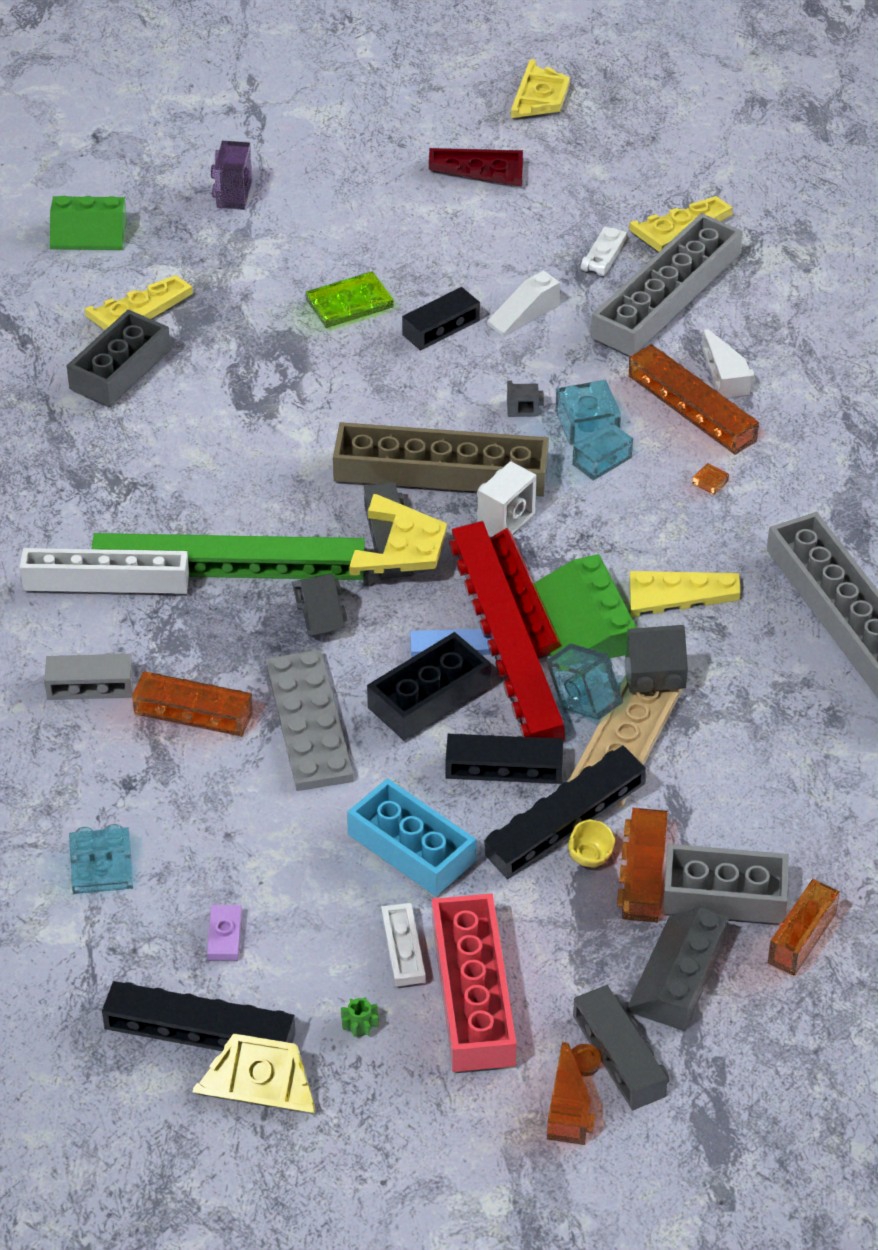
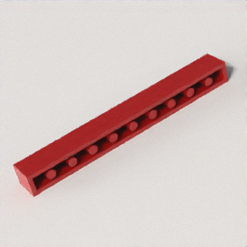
M479 521L453 528V540L449 541L450 550L453 557L458 556L459 560L456 563L460 576L465 575L466 577L464 585L467 595H473L472 606L474 613L482 618V620H479L483 636L489 635L490 640L487 641L489 652L492 657H497L498 661H495L499 677H504L506 680L503 682L507 698H512L514 703H511L515 719H521L520 731L522 737L558 738L566 742L562 717L484 522Z

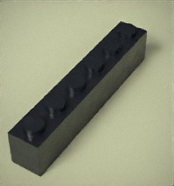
M624 745L615 751L607 752L602 760L593 766L584 768L576 778L570 782L562 783L554 793L546 798L539 799L525 813L514 816L510 823L500 830L492 831L484 840L485 856L508 880L570 837L579 822L596 819L645 785L646 767Z
M113 981L102 1009L104 1029L217 1051L224 1050L225 1044L233 1034L293 1043L296 1034L295 1015L285 1011H272L257 1008L253 1005L229 1003L222 999L213 1000L197 997L190 993L181 994L166 991L162 988L138 986L131 982Z

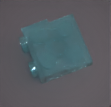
M111 824L104 830L80 827L76 832L69 833L73 894L133 889L129 827L123 828L118 824Z

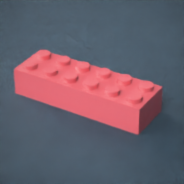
M493 893L432 899V926L452 1071L459 1072L516 1066L517 1044Z

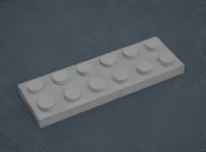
M321 650L266 658L267 672L296 791L354 782L353 771Z

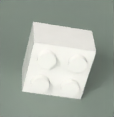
M511 461L504 468L499 469L487 483H483L477 491V522H484L489 536L492 537L505 528H508L513 534L535 514L536 474Z

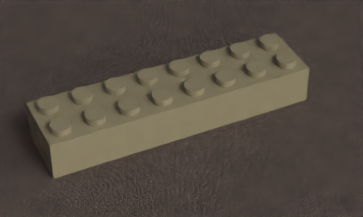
M339 422L333 453V481L368 484L395 482L396 486L477 492L483 483H487L499 469L504 468L511 461L536 474V496L544 497L549 437Z

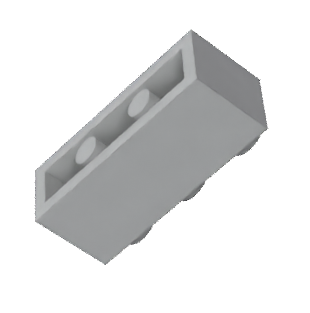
M131 654L46 656L44 682L47 700L132 698L133 665Z

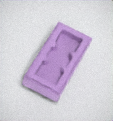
M211 905L207 960L238 961L242 905Z

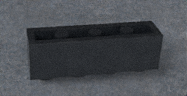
M447 734L445 779L562 783L563 739Z

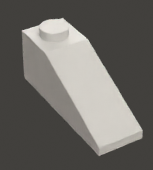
M544 270L525 280L488 319L487 325L504 337L559 306L560 282Z
M709 329L704 330L702 350L720 399L750 395L751 384H754L755 376L753 369H749L746 359Z

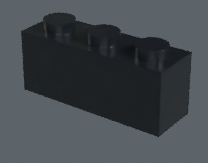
M460 287L403 315L402 335L421 351L479 322L480 301L463 287Z

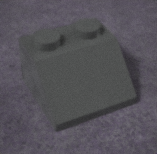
M684 625L627 629L625 672L630 693L686 688L688 663Z

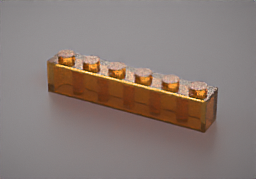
M651 344L629 357L628 376L734 455L757 442L759 422L754 417L740 409L735 403L729 401L717 390H714Z

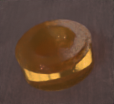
M579 1044L570 1051L569 1067L575 1074L591 1076L599 1070L601 1055L596 1047L589 1044Z

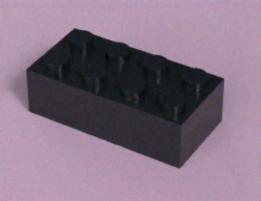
M453 632L367 685V707L404 741L491 687V662L456 632Z

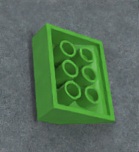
M600 554L574 559L534 583L562 645L548 653L556 671L626 655L627 629H633L636 626Z

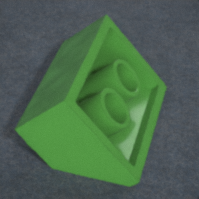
M53 196L50 209V249L123 250L127 225L125 197Z

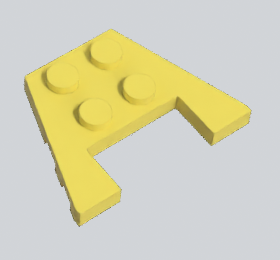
M373 494L368 509V518L393 522L384 553L379 554L355 550L349 566V574L360 575V571L373 570L374 574L384 573L385 569L400 568L401 572L436 569L447 533V523L380 495Z

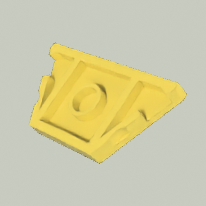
M530 59L511 108V118L560 112L570 85V77L557 73L549 67H546L544 70L536 66L535 60Z
M233 1034L225 1044L222 1053L211 1063L210 1069L203 1079L193 1088V1093L315 1114V1105L298 1045L293 1043Z

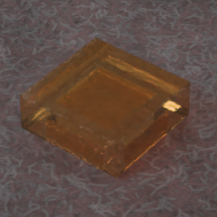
M707 463L693 476L692 484L714 495L729 481V473Z

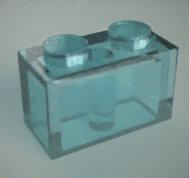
M610 423L573 445L572 465L594 481L632 458L633 438L614 423Z

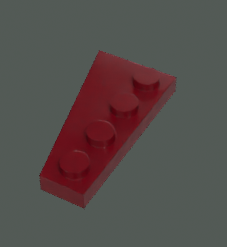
M429 148V170L522 187L523 150Z

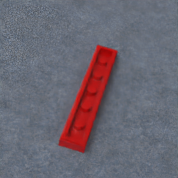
M505 528L490 539L536 655L540 659L562 645L511 531Z

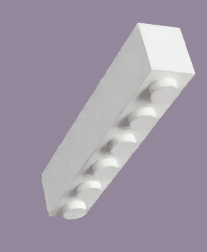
M23 548L20 563L23 591L187 594L189 564L187 551Z

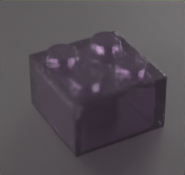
M222 140L220 149L215 151V164L211 166V179H215L212 187V197L216 198L217 208L245 210L252 184L250 142Z

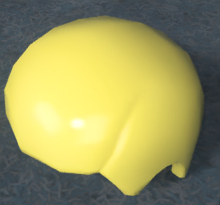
M589 819L579 822L568 841L569 855L583 867L596 868L605 864L610 858L615 845V837L611 829L601 821Z

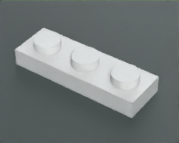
M404 903L381 906V915L395 987L426 983L412 904Z

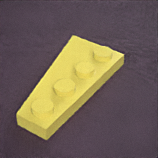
M715 196L689 204L687 209L675 208L669 210L668 215L658 217L655 214L649 216L645 222L639 223L637 220L629 222V230L660 252L701 213L722 221L732 215L733 207Z
M175 275L148 285L147 290L126 293L127 297L115 301L112 298L103 301L104 305L98 308L93 306L84 308L85 316L104 330L128 309L152 319L192 295V286Z
M630 571L631 618L639 617L640 612L652 611L653 614L664 613L665 608L679 606L680 610L689 609L696 603H703L707 606L740 600L739 573Z

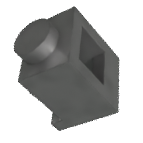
M512 380L507 381L508 417L539 416V406H544L543 390L539 391L538 383L512 384Z

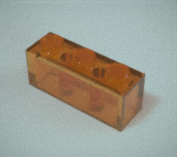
M812 879L770 940L767 963L795 976L835 917L840 891Z

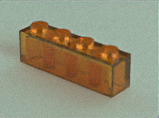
M143 671L132 694L134 715L243 737L253 713L252 693L170 677L159 673Z
M632 807L631 819H625L624 837H629V842H623L622 860H627V865H621L619 883H625L624 889L618 888L617 907H623L622 919L658 923L668 811Z

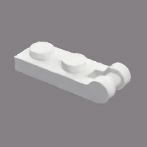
M604 226L588 255L583 258L581 271L597 272V275L605 277L627 240V232Z

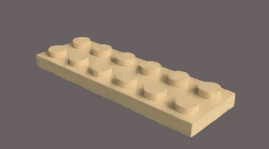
M625 675L568 782L576 778L587 766H593L602 760L607 752L615 751L622 745L644 765L683 689L630 693ZM627 797L617 803L616 806L622 807Z

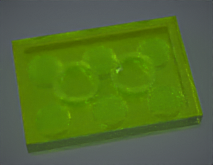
M373 271L305 292L307 302L325 328L394 307V299Z

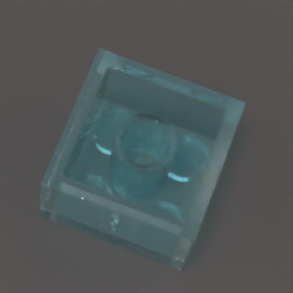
M606 380L556 388L555 412L570 445L620 436L621 412Z
M570 643L546 660L562 709L600 720L623 703L620 686L616 681L612 661L608 654Z

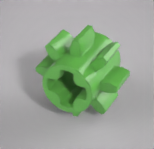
M366 997L354 1000L351 998L348 1008L341 1007L342 1029H349L353 1037L369 1036L372 1026H379L377 1004L371 1005Z

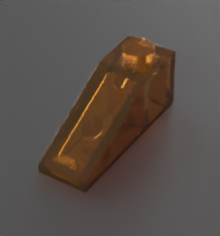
M562 1042L547 1121V1140L585 1145L587 1133L594 1132L596 1114L590 1113L591 1099L569 1043Z

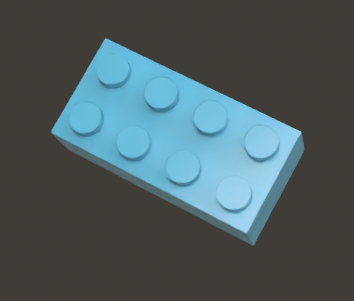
M388 778L347 811L348 835L435 897L476 862V838Z

